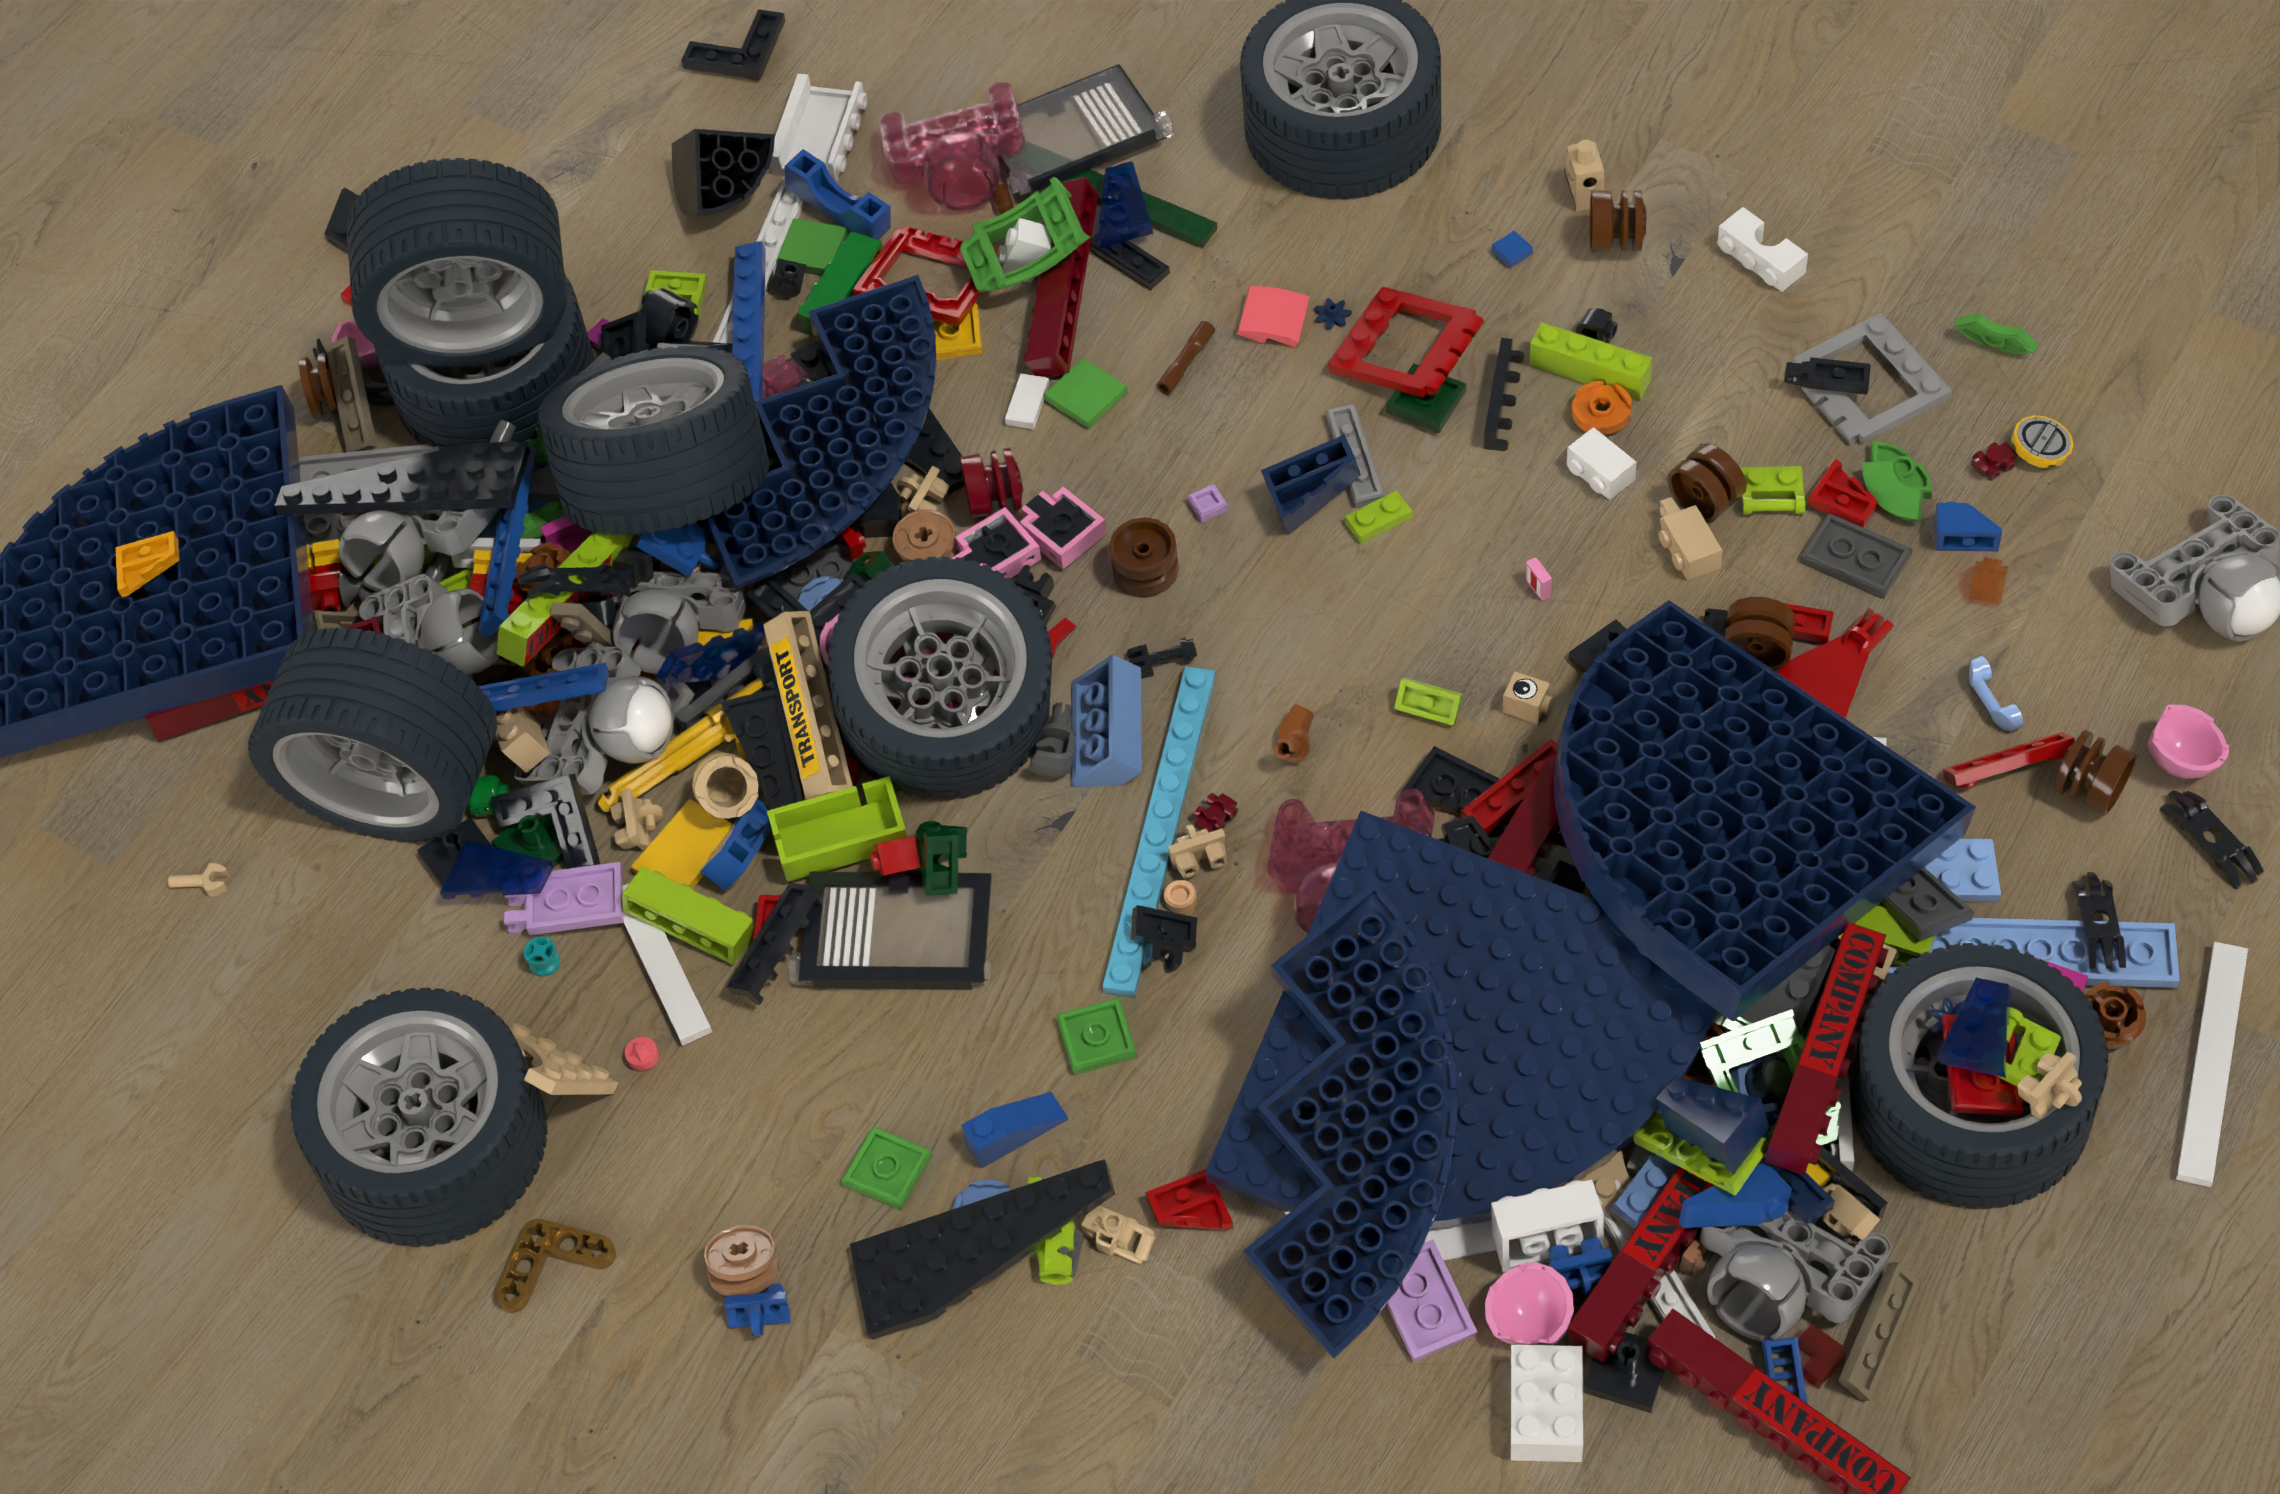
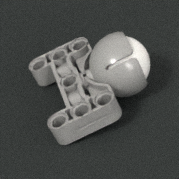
M2217 495L2212 497L2208 503L2207 528L2147 563L2131 552L2114 554L2110 559V586L2116 593L2160 626L2166 627L2177 624L2181 619L2195 611V604H2199L2204 620L2214 632L2230 640H2250L2269 628L2280 615V568L2277 566L2280 560V532L2235 498L2229 495Z
M620 647L566 648L559 651L552 661V668L555 672L606 663L609 676L605 691L595 695L586 694L570 697L567 700L561 701L546 742L550 754L527 773L516 764L513 772L514 778L525 787L575 773L581 795L595 793L603 783V775L608 763L604 754L617 761L636 764L650 761L665 750L673 730V714L670 711L669 706L671 704L666 691L655 681L639 677L641 672L640 665Z

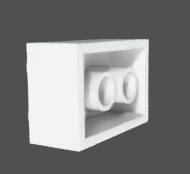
M1592 1179L1583 1182L1579 1180L1571 1181L1565 1186L1553 1189L1541 1188L1533 1191L1531 1194L1518 1197L1506 1196L1497 1202L1491 1203L1492 1238L1503 1272H1507L1522 1263L1536 1262L1542 1264L1549 1262V1249L1554 1246H1567L1570 1256L1580 1255V1243L1585 1239L1597 1237L1603 1246L1604 1213Z
M1511 1345V1460L1582 1462V1346Z

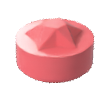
M637 1037L627 1044L625 1057L632 1069L645 1071L657 1063L659 1051L652 1039Z

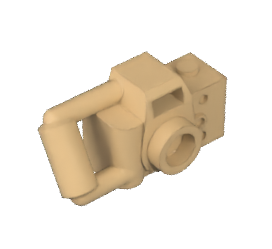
M1832 1183L1823 1188L1835 1200L1833 1209L1822 1215L1824 1217L1823 1221L1842 1237L1851 1234L1852 1236L1856 1235L1863 1241L1881 1219L1842 1186Z
M1098 1206L1090 1211L1081 1224L1083 1235L1096 1240L1097 1251L1109 1256L1117 1254L1138 1264L1147 1261L1156 1237L1152 1229L1139 1224L1135 1219L1123 1216L1102 1206ZM1140 1233L1142 1236L1136 1252H1131L1130 1249Z

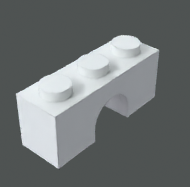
M1742 207L1719 225L1717 245L1723 252L1730 254L1740 261L1745 268L1752 270L1762 277L1768 285H1773L1783 292L1806 273L1808 253L1787 238L1775 246L1760 244L1763 242L1765 222Z

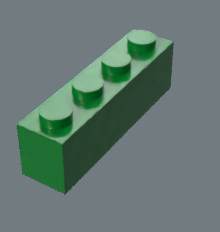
M851 231L847 239L840 243L837 254L832 261L827 263L824 274L818 282L814 283L811 294L805 303L803 302L799 306L797 317L803 333L813 336L809 310L853 296V288L883 248L882 241Z

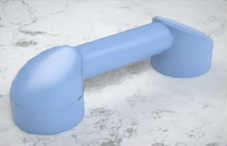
M1983 656L1972 659L1969 665L1970 686L1978 694L1994 723L2006 731L2022 728L2023 718L2018 707L2015 704H2010L2001 708L1986 685L1985 681L1992 678L1988 661Z

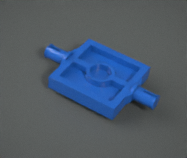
M686 524L680 528L675 529L674 527L670 528V530H659L655 533L644 532L640 534L636 545L637 548L688 577L692 574L698 563L715 572L721 562L705 553V543L710 533L697 524Z

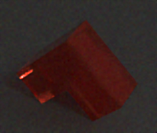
M1812 1323L1798 1338L1799 1349L1811 1358L1803 1367L1804 1379L1820 1389L1846 1359L1848 1350Z

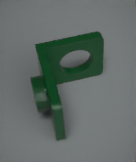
M883 551L863 552L846 574L849 576L854 571L858 576H866L869 580H873L875 575L880 572L884 573L887 568L895 565ZM869 560L863 567L859 568L863 562Z

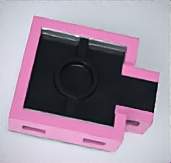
M1063 486L1052 495L1053 498L1042 491L1021 508L1023 520L1020 521V524L1039 545L1040 551L1064 570L1104 537L1107 531L1105 519Z
M1006 507L956 536L959 554L952 557V559L956 557L964 558V561L968 562L969 560L976 561L982 566L985 564L992 567L993 571L997 570L1003 573L1005 578L1009 577L1010 579L1019 574L1024 565L1032 566L1041 560L1039 545Z

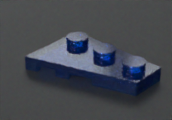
M1133 161L1105 168L1102 192L1103 202L1099 218L1100 228L1097 235L1098 248L1154 234Z
M467 841L440 894L443 899H455V895L470 894L471 898L483 897L484 893L501 892L503 896L540 894L554 867L550 860Z
M1978 977L1975 978L1938 1053L1941 1064L2006 1078L2007 1027L2009 1025L2011 996L2009 984Z

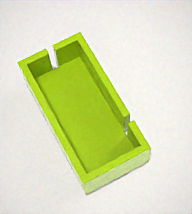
M890 776L862 784L867 805L861 806L857 787L853 786L767 811L787 882L808 877L810 872H825L870 859V852L874 851L873 845L907 838L905 825Z

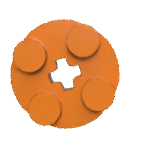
M1604 381L1589 382L1581 386L1575 393V398L1572 401V418L1576 425L1586 432L1594 427L1603 435L1616 433L1630 423L1631 397L1618 384L1614 383L1613 387L1604 385ZM1597 405L1601 407L1608 406L1606 411L1596 410Z

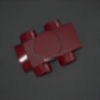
M1994 442L1989 445L1985 454L1982 451L1976 452L1972 457L1971 465L1982 476L1988 474L1994 480L2001 474L1999 467L2002 466L2006 471H2010L2015 467L2016 462L2013 459L2017 457V453L2007 442L2001 445Z
M1210 793L1205 801L1209 805L1208 809L1198 806L1194 811L1193 815L1197 818L1194 824L1200 830L1207 829L1208 833L1224 829L1226 817L1233 819L1238 813L1236 808L1237 802L1224 793H1221L1219 796Z

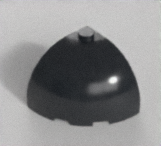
M694 129L671 144L673 185L681 211L686 216L713 215L734 207L750 196L761 184L760 182L766 170L770 167L774 151L775 134Z

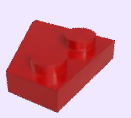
M1835 459L1809 496L1807 505L1827 514L1831 513L1864 528L1876 511L1878 500L1869 491L1864 490L1862 484L1855 477L1850 478L1842 470L1843 464Z
M1207 1169L1146 1192V1198L1158 1226L1220 1230L1234 1228L1233 1221L1217 1186L1207 1181L1205 1173Z

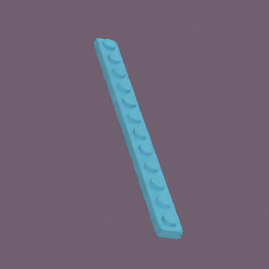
M1187 666L1184 668L1103 983V993L1136 998L1143 970V946L1146 943L1131 940L1132 909L1137 905L1158 909L1170 862L1168 846L1175 843L1216 680L1215 670Z

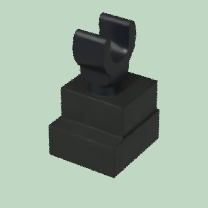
M624 547L613 560L614 568L629 574L633 578V583L621 581L628 587L629 585L636 587L641 581L649 582L654 577L652 556L644 551Z

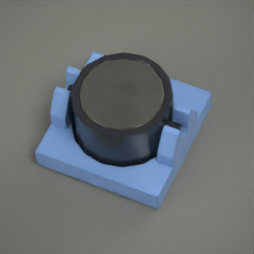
M1781 1053L1773 1056L1770 1054L1730 1069V1074L1738 1093L1761 1099L1769 1127L1774 1126L1776 1119L1780 1116L1793 1078L1786 1060L1782 1059Z

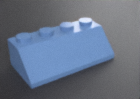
M1113 654L1072 681V729L1076 733V746L1072 762V786L1077 788L1121 786L1142 773L1141 668Z

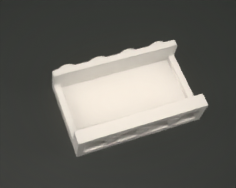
M797 74L775 135L773 157L770 164L772 175L784 176L785 165L804 149L825 163L829 174L837 183L840 172H844L846 167L847 151H851L853 147L854 131L860 127L862 109L865 110L868 97L867 93L863 91L862 82L856 81L853 91L811 86L807 74Z

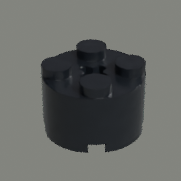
M665 288L658 289L655 292L647 291L642 298L643 306L640 310L641 313L647 314L646 344L657 348L658 343L691 341L699 320V315L694 313V308L698 309L697 305Z

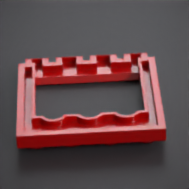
M904 226L902 230L896 229L853 288V296L888 285L883 282V278L903 251L968 268L960 250L963 241L954 239L951 243L950 237L928 232L925 236L924 230ZM972 276L957 298L941 299L934 292L925 290L932 319L958 327L982 294V292L977 290Z
M1381 287L1329 361V372L1423 398L1426 394L1435 395L1444 383L1445 377L1450 374L1459 357L1462 356L1471 343L1472 338L1475 337L1483 325L1484 320L1476 315V310ZM1399 311L1448 323L1413 375L1362 362L1364 356L1371 353L1376 346L1375 340L1380 334H1384L1390 326L1389 320L1391 317L1397 315Z

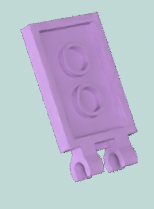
M621 862L527 874L526 883L505 884L504 896L509 898V906H520L524 903V910L504 912V924L508 925V932L516 934L526 928L529 935L624 923L622 892L624 891L623 867Z
M1434 1239L1425 1242L1420 1254L1397 1292L1386 1304L1413 1362L1477 1336L1475 1325Z

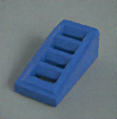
M1798 1337L1761 1341L1760 1348L1765 1374L1775 1381L1794 1378L1795 1385L1783 1387L1790 1392H1797L1798 1397L1807 1403ZM1789 1351V1358L1772 1359V1353ZM1792 1365L1793 1371L1774 1373V1366Z

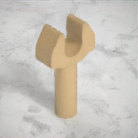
M210 863L203 874L169 875L168 885L170 888L203 887L207 895L213 897L228 890L224 882H213V880L216 878H227L230 874L222 865Z

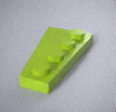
M1657 1113L1652 1121L1633 1138L1635 1144L1734 1196L1739 1192L1769 1147L1766 1138L1762 1137L1733 1175L1726 1170L1723 1163L1717 1159L1713 1161L1709 1159L1704 1150L1696 1145L1690 1146L1685 1140L1668 1131L1661 1113Z

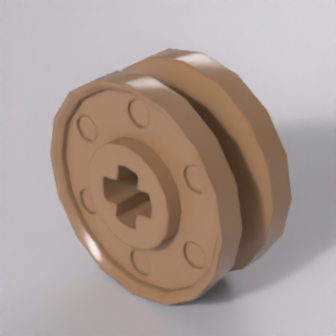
M932 509L914 511L903 517L893 531V545L899 563L905 561L909 563L913 562V559L922 558L923 560L936 556V558L949 556L952 559V557L958 554L955 528L951 519L942 512Z
M747 1225L723 1230L712 1237L704 1251V1261L708 1269V1279L712 1288L722 1295L736 1296L757 1294L769 1287L778 1276L779 1262L775 1254L776 1248L772 1236L762 1228Z

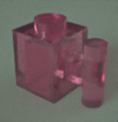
M781 353L764 364L763 379L766 387L763 390L766 397L793 389L801 379L809 378V376L791 357L787 359Z

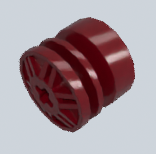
M1010 447L1002 449L1004 458L1002 463L998 462L995 450L990 452V465L984 466L979 453L960 457L963 481L972 519L991 515L992 501L995 500L998 501L1000 508L1003 509L1004 507L1007 508L1006 498L1011 497L1014 510L1022 508V479L1019 465L1012 455Z

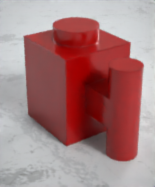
M915 836L873 845L874 851L870 852L872 868L874 871H879V876L921 867Z

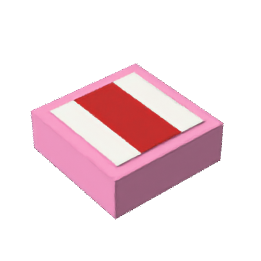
M1536 557L1527 561L1526 581L1541 601L1551 597L1552 577Z

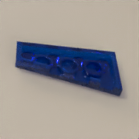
M762 621L755 623L752 630L746 631L744 628L734 630L732 636L725 639L721 635L712 637L704 646L697 642L670 651L656 677L663 684L723 679L758 650L766 636L764 623Z

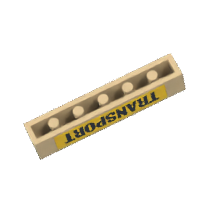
M810 611L783 612L763 624L805 799L807 800L853 786Z

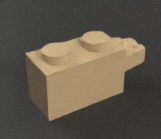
M1672 497L1661 500L1660 513L1662 518H1660L1661 530L1658 533L1659 539L1664 548H1669L1676 570H1681L1688 581L1721 569L1723 550L1697 506L1694 505L1680 510Z
M523 707L511 708L505 712H495L498 724L496 737L501 751L527 773L550 754L539 722Z

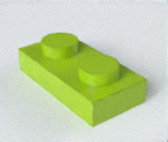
M1396 490L1346 515L1345 524L1360 544L1412 519L1413 511Z
M1404 677L1400 682L1394 709L1454 726L1457 723L1464 694Z

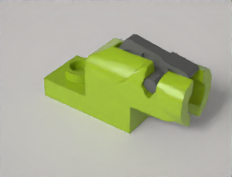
M1028 1177V1184L1040 1181L1042 1177ZM1073 1220L1061 1228L1062 1232L1051 1238L1049 1236L1034 1246L1036 1250L1030 1253L1037 1254L1040 1268L1039 1276L1042 1282L1053 1285H1065L1071 1283L1073 1277L1076 1276L1084 1236L1082 1232L1075 1229Z

